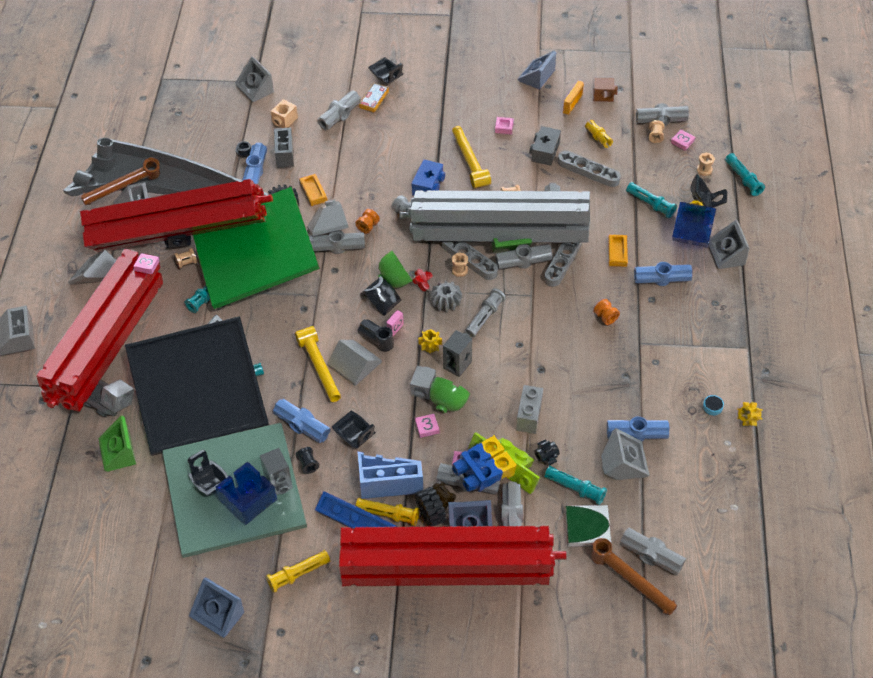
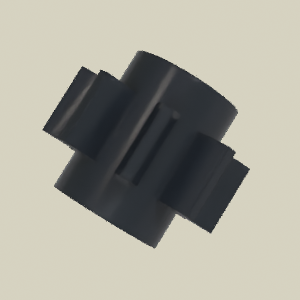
M546 439L537 443L538 448L534 453L538 462L545 465L548 464V466L556 463V458L560 455L556 443L549 440L546 441Z

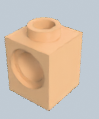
M283 99L271 110L272 123L281 128H288L298 118L297 106Z

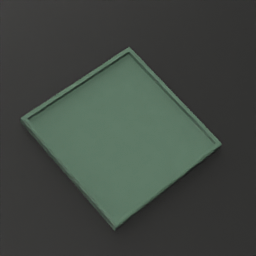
M282 423L162 450L183 558L307 528ZM280 448L289 466L293 489L284 494L273 496L264 478L260 455ZM203 449L207 452L209 461L212 460L218 464L231 479V482L224 489L212 496H206L200 492L188 476L191 473L187 461L188 458ZM203 457L196 459L194 466H201Z

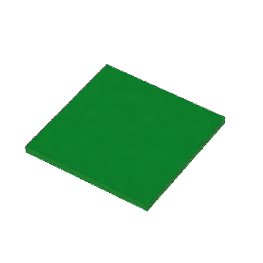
M292 187L271 194L273 202L261 204V206L264 205L266 208L265 222L193 235L211 304L214 309L320 269Z

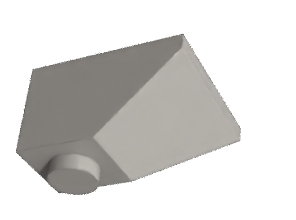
M335 199L328 200L319 207L307 226L313 236L348 228V223L339 201Z
M103 250L89 257L68 283L74 285L100 282L116 260L106 250Z
M617 428L614 429L601 455L604 473L617 480L650 476L642 441Z

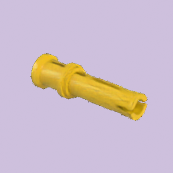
M361 498L357 499L355 505L374 515L393 518V521L397 523L399 521L411 523L412 526L417 525L420 509L417 507L412 509L403 507L402 504L393 506Z
M323 550L291 567L284 566L281 571L273 575H266V580L272 592L275 593L278 588L287 584H293L295 579L330 563L331 560L327 551Z

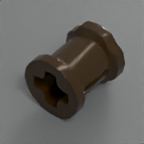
M439 481L432 486L437 495H439L444 509L449 507L448 503L455 501L456 495L450 493L443 481Z

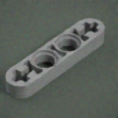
M562 151L558 155V164L565 169L609 187H616L620 183L621 175L617 170L570 151ZM578 164H584L585 167H582V168H581V167H578L577 165H578ZM599 170L601 173L595 174L592 171Z
M441 241L442 248L452 256L459 253L458 251L461 249L467 250L468 252L465 253L468 256L467 267L484 279L493 280L497 277L498 266L465 241ZM473 259H479L481 262L476 264L472 263L471 261Z
M580 241L573 242V244L571 242H562L545 272L544 281L546 285L555 287L561 283L582 246ZM570 250L572 253L564 254L563 251ZM561 262L564 263L565 266L558 267L555 264Z

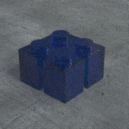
M680 202L672 241L686 244L692 241V245L708 248L716 216V208Z
M248 461L233 472L237 488H235L231 476H228L215 486L218 499L244 525H247L278 500L275 486L263 475L261 476L260 472Z

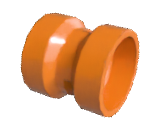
M366 209L362 217L356 220L355 225L359 231L368 234L373 229V226L378 224L380 217L374 210Z
M608 299L598 302L593 310L598 317L602 318L606 325H611L620 316L619 310L612 307Z

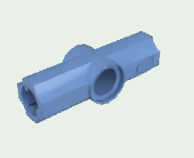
M257 142L255 145H252L250 155L246 159L247 166L243 180L251 179L254 181V184L259 183L260 176L263 175L267 146Z
M659 262L656 266L634 267L635 283L655 282L659 286H666L670 282L692 281L691 265H671L668 262Z
M285 399L279 400L275 404L273 414L287 422L294 432L298 434L304 433L318 443L324 442L328 438L330 428L316 420L308 409H299Z
M639 416L631 420H607L608 439L616 428L640 441L644 439H669L668 420H646Z

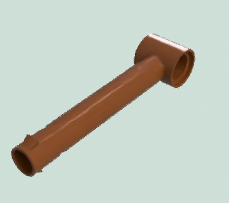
M147 158L143 163V167L93 191L84 192L80 196L84 205H91L92 202L143 178L157 179L160 175L159 162L155 158ZM149 167L156 168L155 170H148Z
M599 538L594 541L591 551V559L594 563L610 566L661 608L663 613L670 616L678 606L675 601L670 600L612 552V544L608 539ZM598 549H602V550H604L606 553L602 554V553H599L597 550H598Z

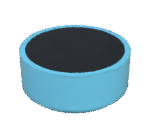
M715 395L706 397L703 403L704 411L713 416L719 415L724 407L723 400Z

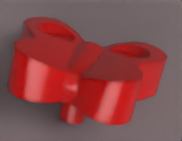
M418 269L415 271V277L412 281L425 292L429 289L427 281L432 278V273L429 271L423 272L422 269Z

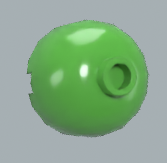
M393 251L387 253L380 260L378 268L381 274L378 277H383L392 287L400 288L412 281Z
M436 377L430 388L431 401L437 405L435 409L442 413L459 411L464 407L470 396L469 391L459 385L457 387L453 385L452 381L441 377Z

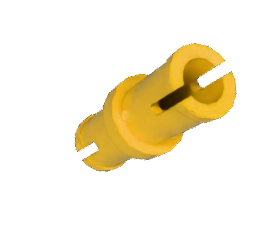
M590 120L592 125L587 122L585 128L592 134L593 138L598 140L605 148H609L608 145L611 146L613 144V139L594 120Z

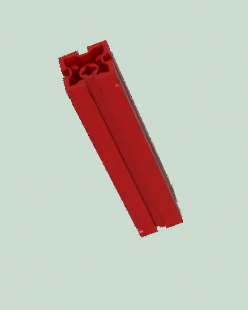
M246 179L241 182H230L80 211L81 224L84 226V247L99 253L103 250H116L168 240L169 236H191L265 222L266 208L264 205L261 206V204L273 202V197L271 194L264 196L262 187L256 183L254 184V181L251 179Z
M129 249L122 251L121 256L118 257L43 365V369L36 375L38 384L42 389L43 401L47 403L49 408H54L55 405L58 406L61 403L65 409L81 411L83 403L88 400L99 380H101L152 302L158 289L163 285L162 274L158 272L160 262L153 274L134 271V264L139 257L138 252Z
M549 526L355 527L354 529L341 527L339 569L342 586L549 585L550 577H554L555 560L567 559L566 551H553L554 535L549 534Z

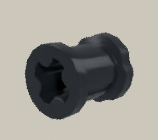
M304 447L296 452V458L301 462V469L304 474H311L318 470L320 465L314 459L311 447Z

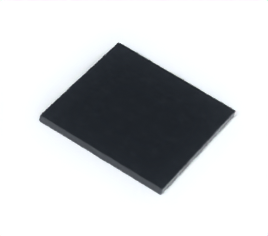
M240 316L125 344L151 456L162 454V450L269 425Z

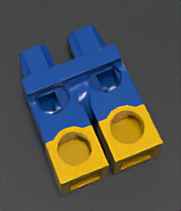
M494 435L470 448L468 451L462 452L460 459L452 464V471L456 476L466 473L468 477L464 478L462 483L467 492L474 489L481 492L486 487L505 477L508 479L514 476L517 465L507 451L504 452V447Z

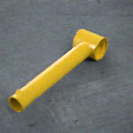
M455 126L452 129V133L472 172L470 173L472 187L475 189L491 185L489 170L481 169L461 126Z
M314 326L295 331L297 343L300 348H306L330 401H339L341 395L316 342H319Z

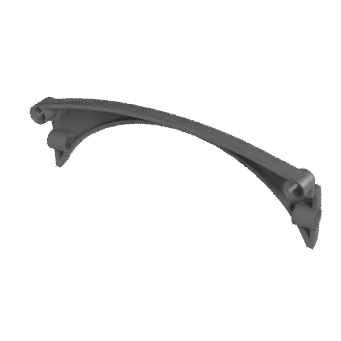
M100 138L97 140V152L92 156L91 165L85 172L78 170L73 177V182L63 192L73 197L82 195L84 192L93 191L143 167V163L147 158L158 160L160 165L159 177L154 180L143 178L133 184L145 182L147 191L150 193L167 195L230 182H241L242 180L174 154L109 138ZM149 167V168H148V170H155V169H156L155 167Z

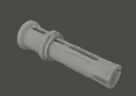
M493 288L490 291V296L482 302V308L464 330L465 334L470 338L476 336L489 316L496 313L499 304L505 301L506 296L501 290Z

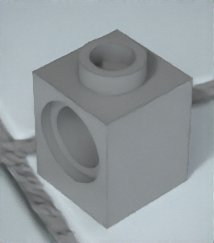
M416 367L410 383L412 396L430 400V388L436 378V370L429 367Z
M121 379L103 387L100 403L115 413L132 405L134 388Z

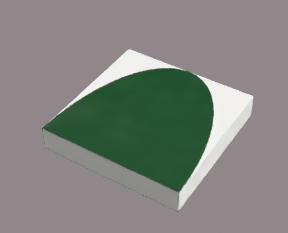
M608 505L566 506L568 547L593 546L594 541L599 538H605L611 542Z

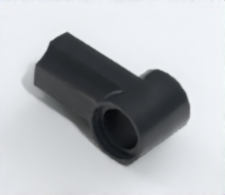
M364 319L357 329L358 334L377 344L378 349L382 352L393 349V333L389 327H380L368 319Z

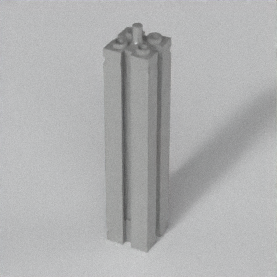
M415 191L414 198H411V207L408 208V212H400V219H411L413 222L410 223V233H413L414 241L493 242V238H497L498 242L532 239V242L580 241L581 243H589L590 192Z

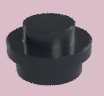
M247 141L239 142L236 147L237 155L240 157L249 156L252 145Z

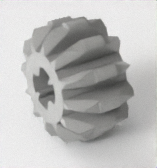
M445 280L443 284L438 282L437 286H433L430 299L433 307H438L439 311L445 309L448 312L449 309L455 310L456 306H460L462 293L459 285H455L454 282L449 284Z

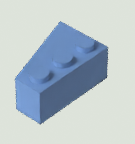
M358 452L362 499L415 494L424 490L421 461L397 457L393 460L383 458V455L376 454V457L364 455V452Z

